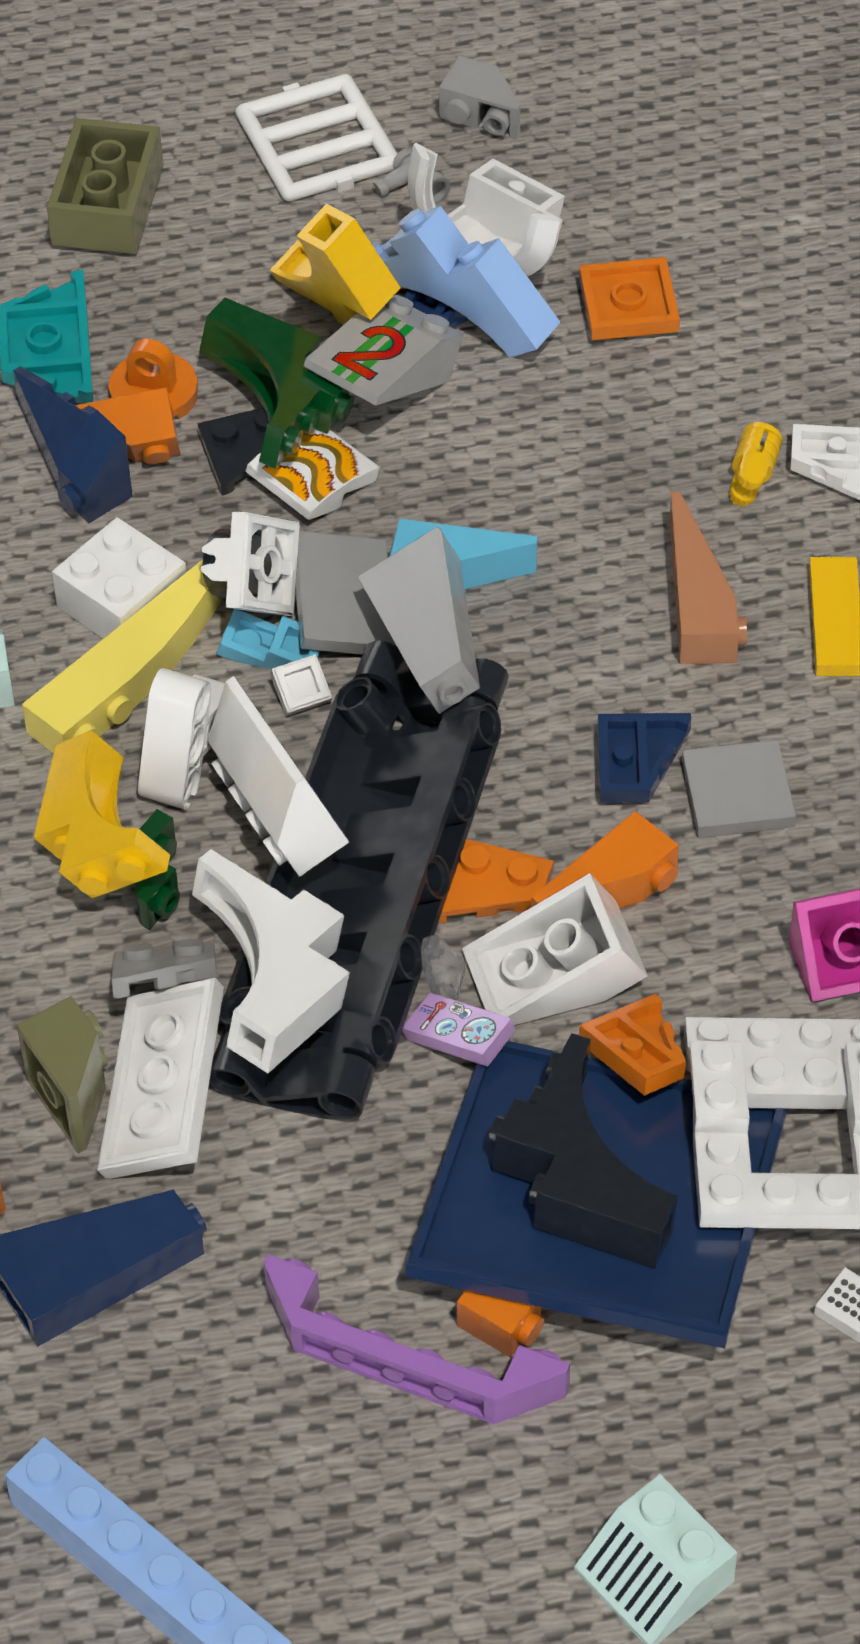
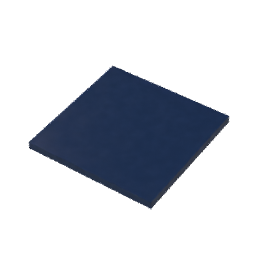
M507 1041L488 1067L477 1063L406 1263L405 1277L725 1349L757 1228L699 1226L693 1151L692 1080L681 1079L644 1096L604 1062L589 1058L587 1076L582 1086L583 1100L588 1116L596 1132L612 1153L629 1169L649 1183L669 1193L678 1195L673 1231L654 1269L533 1228L535 1205L529 1203V1194L533 1183L492 1170L494 1147L488 1146V1137L495 1118L498 1115L505 1117L514 1098L529 1102L536 1086L544 1087L547 1081L545 1079L546 1069L553 1050ZM748 1108V1142L751 1173H772L788 1108Z

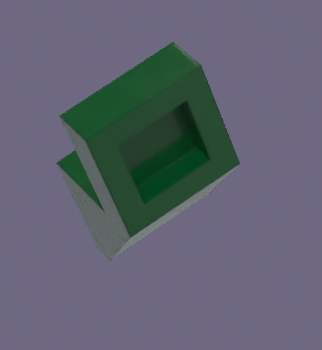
M156 809L140 827V830L170 854V862L177 848L173 817ZM168 864L166 872L134 883L141 924L144 928L151 930L161 917H169L179 903L180 893L178 890L176 868Z

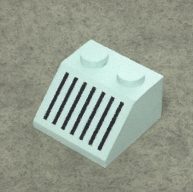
M659 1474L615 1510L576 1563L574 1570L644 1644H658L734 1582L737 1552Z

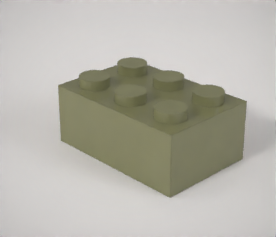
M82 118L75 119L47 204L52 245L137 254L163 168L160 127Z

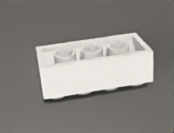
M233 676L225 682L208 739V743L218 756V759L211 764L226 786L229 787L228 790L244 813L252 808L245 816L261 839L270 834L269 837L263 840V843L279 866L288 860L300 877L349 843V841L235 677Z

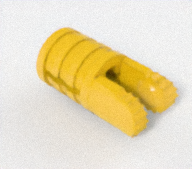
M753 422L743 429L732 462L734 476L729 489L730 500L737 507L749 506L750 503H753L761 485L772 476L783 438L779 430L770 424ZM763 433H766L767 437L763 446H761L760 442Z

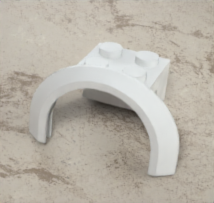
M418 143L413 144L408 170V190L413 209L420 208L424 212L436 207L433 198L432 181L438 154ZM491 159L469 175L463 204L449 213L448 216L468 244L474 241H479L483 244L499 238L528 277L541 269L551 258L555 250L562 224L560 214L565 196L509 166Z

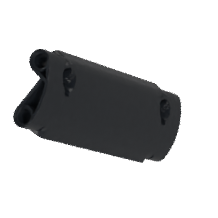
M373 641L365 646L354 678L344 684L335 696L305 777L349 843L300 877L288 860L280 866L274 860L266 882L267 885L275 888L291 900L302 890H305L344 915L337 950L328 958L350 972L342 1008L273 1070L266 1073L226 1047L233 1011L241 1004L252 986L251 971L243 949H241L221 1003L219 1017L225 1024L213 1057L209 1084L216 1090L245 1102L322 1119H352L362 1114L375 1077V1070L378 1068L379 1063H387L395 1054L500 740L501 720L498 709L509 678L507 670L501 664L489 659H476L480 688L463 698L460 702L438 713L419 686L397 646L385 641ZM398 715L403 724L400 729L393 730Z

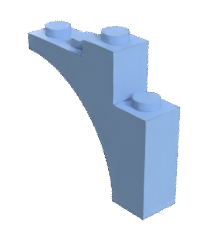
M441 206L424 212L420 208L413 210L399 222L401 230L386 244L372 243L400 287L428 295L463 314L488 334L509 357L538 349L560 323V320L499 238L483 244L479 241L468 244Z

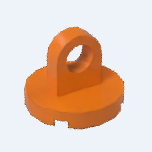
M146 338L137 340L133 344L127 359L120 362L111 373L108 384L109 398L167 387L174 417L178 415V420L187 415L196 404L199 391L198 379L194 368L183 357L173 354L163 343Z

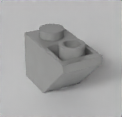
M458 56L439 86V117L455 124H463L488 131L494 135H502L516 140L519 138L521 104L498 66Z

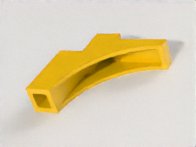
M327 203L296 236L298 240L270 269V272L278 282L331 311L336 320L342 325L356 313L372 320L401 288L355 218Z

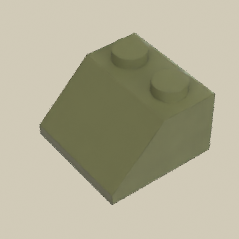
M70 996L18 1023L16 1026L27 1081L77 1154H79L88 1147L106 1090L103 1068L108 1066V1061L99 1045V1039L103 1038L104 1035L97 1018L90 1010L82 1012L73 997Z

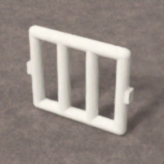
M348 74L338 75L301 87L298 82L283 86L280 93L240 104L236 108L235 113L285 201H295L335 188L338 193L353 189L355 182L395 170L393 160L397 152L353 78ZM338 93H342L348 103L267 128H262L256 118ZM357 119L363 128L359 132L278 155L272 146L273 143ZM372 145L379 155L378 158L294 183L287 172L288 170Z

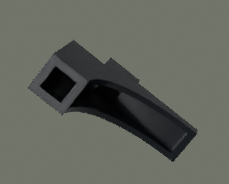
M571 1033L562 1052L553 1051L547 1065L545 1074L547 1081L544 1087L536 1086L529 1102L514 1098L505 1117L498 1115L495 1118L488 1137V1146L494 1147L492 1170L533 1183L529 1194V1203L535 1205L533 1228L655 1269L673 1231L678 1195L669 1193L634 1173L612 1153L596 1132L588 1116L582 1093V1086L588 1071L591 1039Z

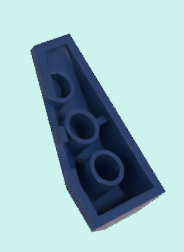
M21 366L14 369L18 402L56 484L58 497L64 508L69 513L77 512L89 524L132 498L126 436L90 405L81 410L75 406L77 404L74 396L67 392L57 396L48 381Z

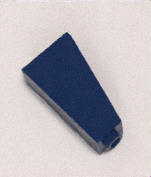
M173 1189L0 1234V1292L38 1347L204 1254L202 1233L207 1230L206 1225L195 1205L190 1203L185 1206Z

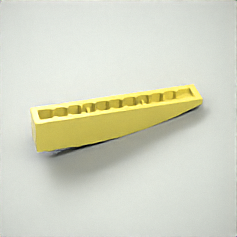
M203 559L22 704L26 732L54 753L56 744L91 730L98 736H101L114 724H121L130 716L132 710L150 693V688L157 672L161 668L172 670L194 644L222 600L212 595L206 586L203 572H201Z

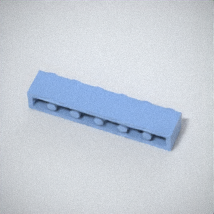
M43 1437L5 1474L11 1505L176 1644H292L288 1638L47 1438Z

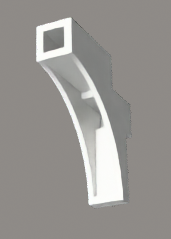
M210 849L198 859L192 895L216 913L233 932L247 957L252 979L249 993L233 1011L226 1047L266 1073H269L342 1008L350 972L328 958L337 950L344 915L305 890H302L291 900L275 888L240 868L237 864Z

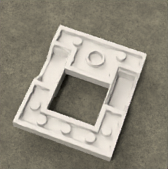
M685 1017L687 1071L691 1072L693 1092V1151L699 1226L717 1228L860 1229V1019ZM748 1108L846 1109L854 1174L751 1173L748 1142Z

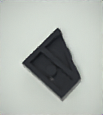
M263 407L197 423L198 435L222 496L235 490L234 483L248 474L246 472L247 465L261 453L269 423Z

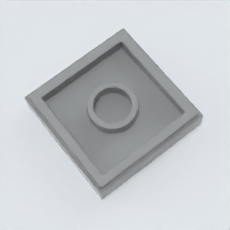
M778 740L682 750V765L698 838L795 827L796 815Z

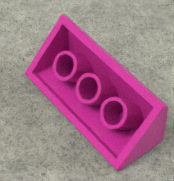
M860 888L793 902L789 943L812 1002L860 992Z

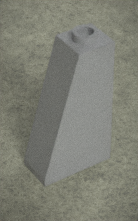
M439 526L364 572L358 578L419 686L437 712L441 713L478 690L480 684L460 559Z

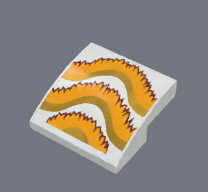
M315 429L311 435L305 433L296 453L293 456L288 454L276 469L260 463V454H258L247 465L246 472L310 520L340 508L345 493L375 482L380 467L331 430L326 434Z

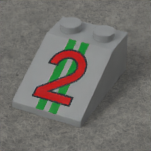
M394 295L372 320L356 313L306 358L304 367L376 406L447 383L450 379L464 334L449 327V322L445 318L434 314H425L415 309L413 302L409 299Z

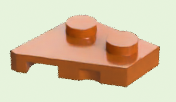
M466 839L438 923L447 922V916L476 912L477 918L495 916L503 911L525 912L531 908V896L550 882L554 872V860Z
M657 994L590 1020L579 1027V1035L591 1039L590 1052L644 1096L684 1079L685 1057L680 1046L674 1042L675 1033L671 1023L664 1022L661 1014L663 1003Z

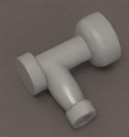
M407 148L400 151L393 160L395 170L390 172L385 178H380L373 183L375 191L381 198L389 194V191L408 182L412 149ZM434 172L432 181L435 204L443 201L450 191L449 180L439 172Z

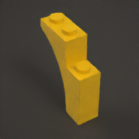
M91 730L55 745L34 839L61 860L59 873L77 886L80 891L93 899L166 872L170 854L140 829L122 827L118 814L117 791L123 756Z

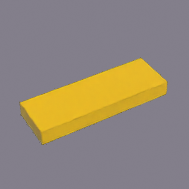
M810 557L809 575L816 676H860V592L857 557Z

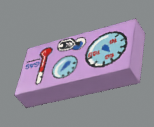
M429 993L404 1024L402 1031L408 1041L488 1067L516 1029L512 1019Z

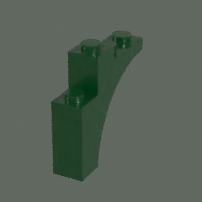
M224 297L206 317L199 354L215 361L232 372L259 399L269 421L259 462L276 469L288 454L293 456L296 453L305 433L311 435L316 429L328 434L339 420L345 421L352 409L354 396L349 394L350 391L304 367L306 358L319 347L320 336Z

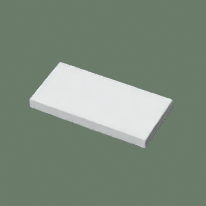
M216 978L127 997L97 1169L103 1177L112 1179L197 1162L224 987Z

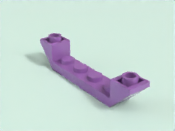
M268 1254L264 1261L266 1289L289 1342L296 1352L491 1424H497L566 1398L570 1387V1363L562 1361L558 1355L545 1349L531 1350L519 1345L503 1381H500L482 1368L474 1366L465 1368L445 1361L441 1355L430 1349L418 1348L415 1350L396 1343L391 1337L381 1331L372 1329L363 1331L344 1324L340 1318L329 1312L319 1311L314 1313L313 1310L320 1298L318 1272L312 1270L304 1262L293 1258L283 1260Z

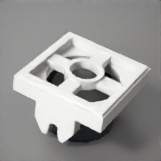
M232 512L231 528L216 530L210 535L206 545L202 547L203 564L201 572H203L206 586L211 594L219 599H226V608L278 616H293L299 522L248 512Z

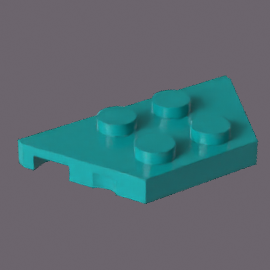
M76 270L70 273V282L50 290L48 285L45 284L32 290L25 297L14 298L0 305V364L3 383L15 386L13 370L21 366L48 381L57 396L67 392L74 396L75 401L78 403L94 402L84 270Z

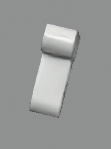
M161 668L157 672L148 698L138 780L139 796L184 810L189 808L190 803H187L189 796H195L198 791L203 756L212 748L208 743V739L225 685L224 682L197 674L189 676L165 668Z

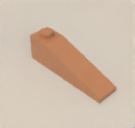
M671 492L669 524L680 664L737 663L738 645L747 644L746 616L738 617L736 596L681 492Z

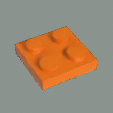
M666 257L579 265V281L591 340L679 332L680 317Z

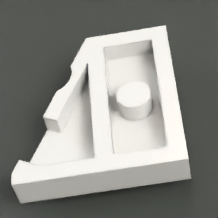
M793 424L790 470L860 500V428Z

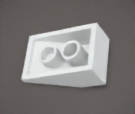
M590 873L462 948L485 1010L511 1018L514 1025L604 1002L648 977L616 900Z

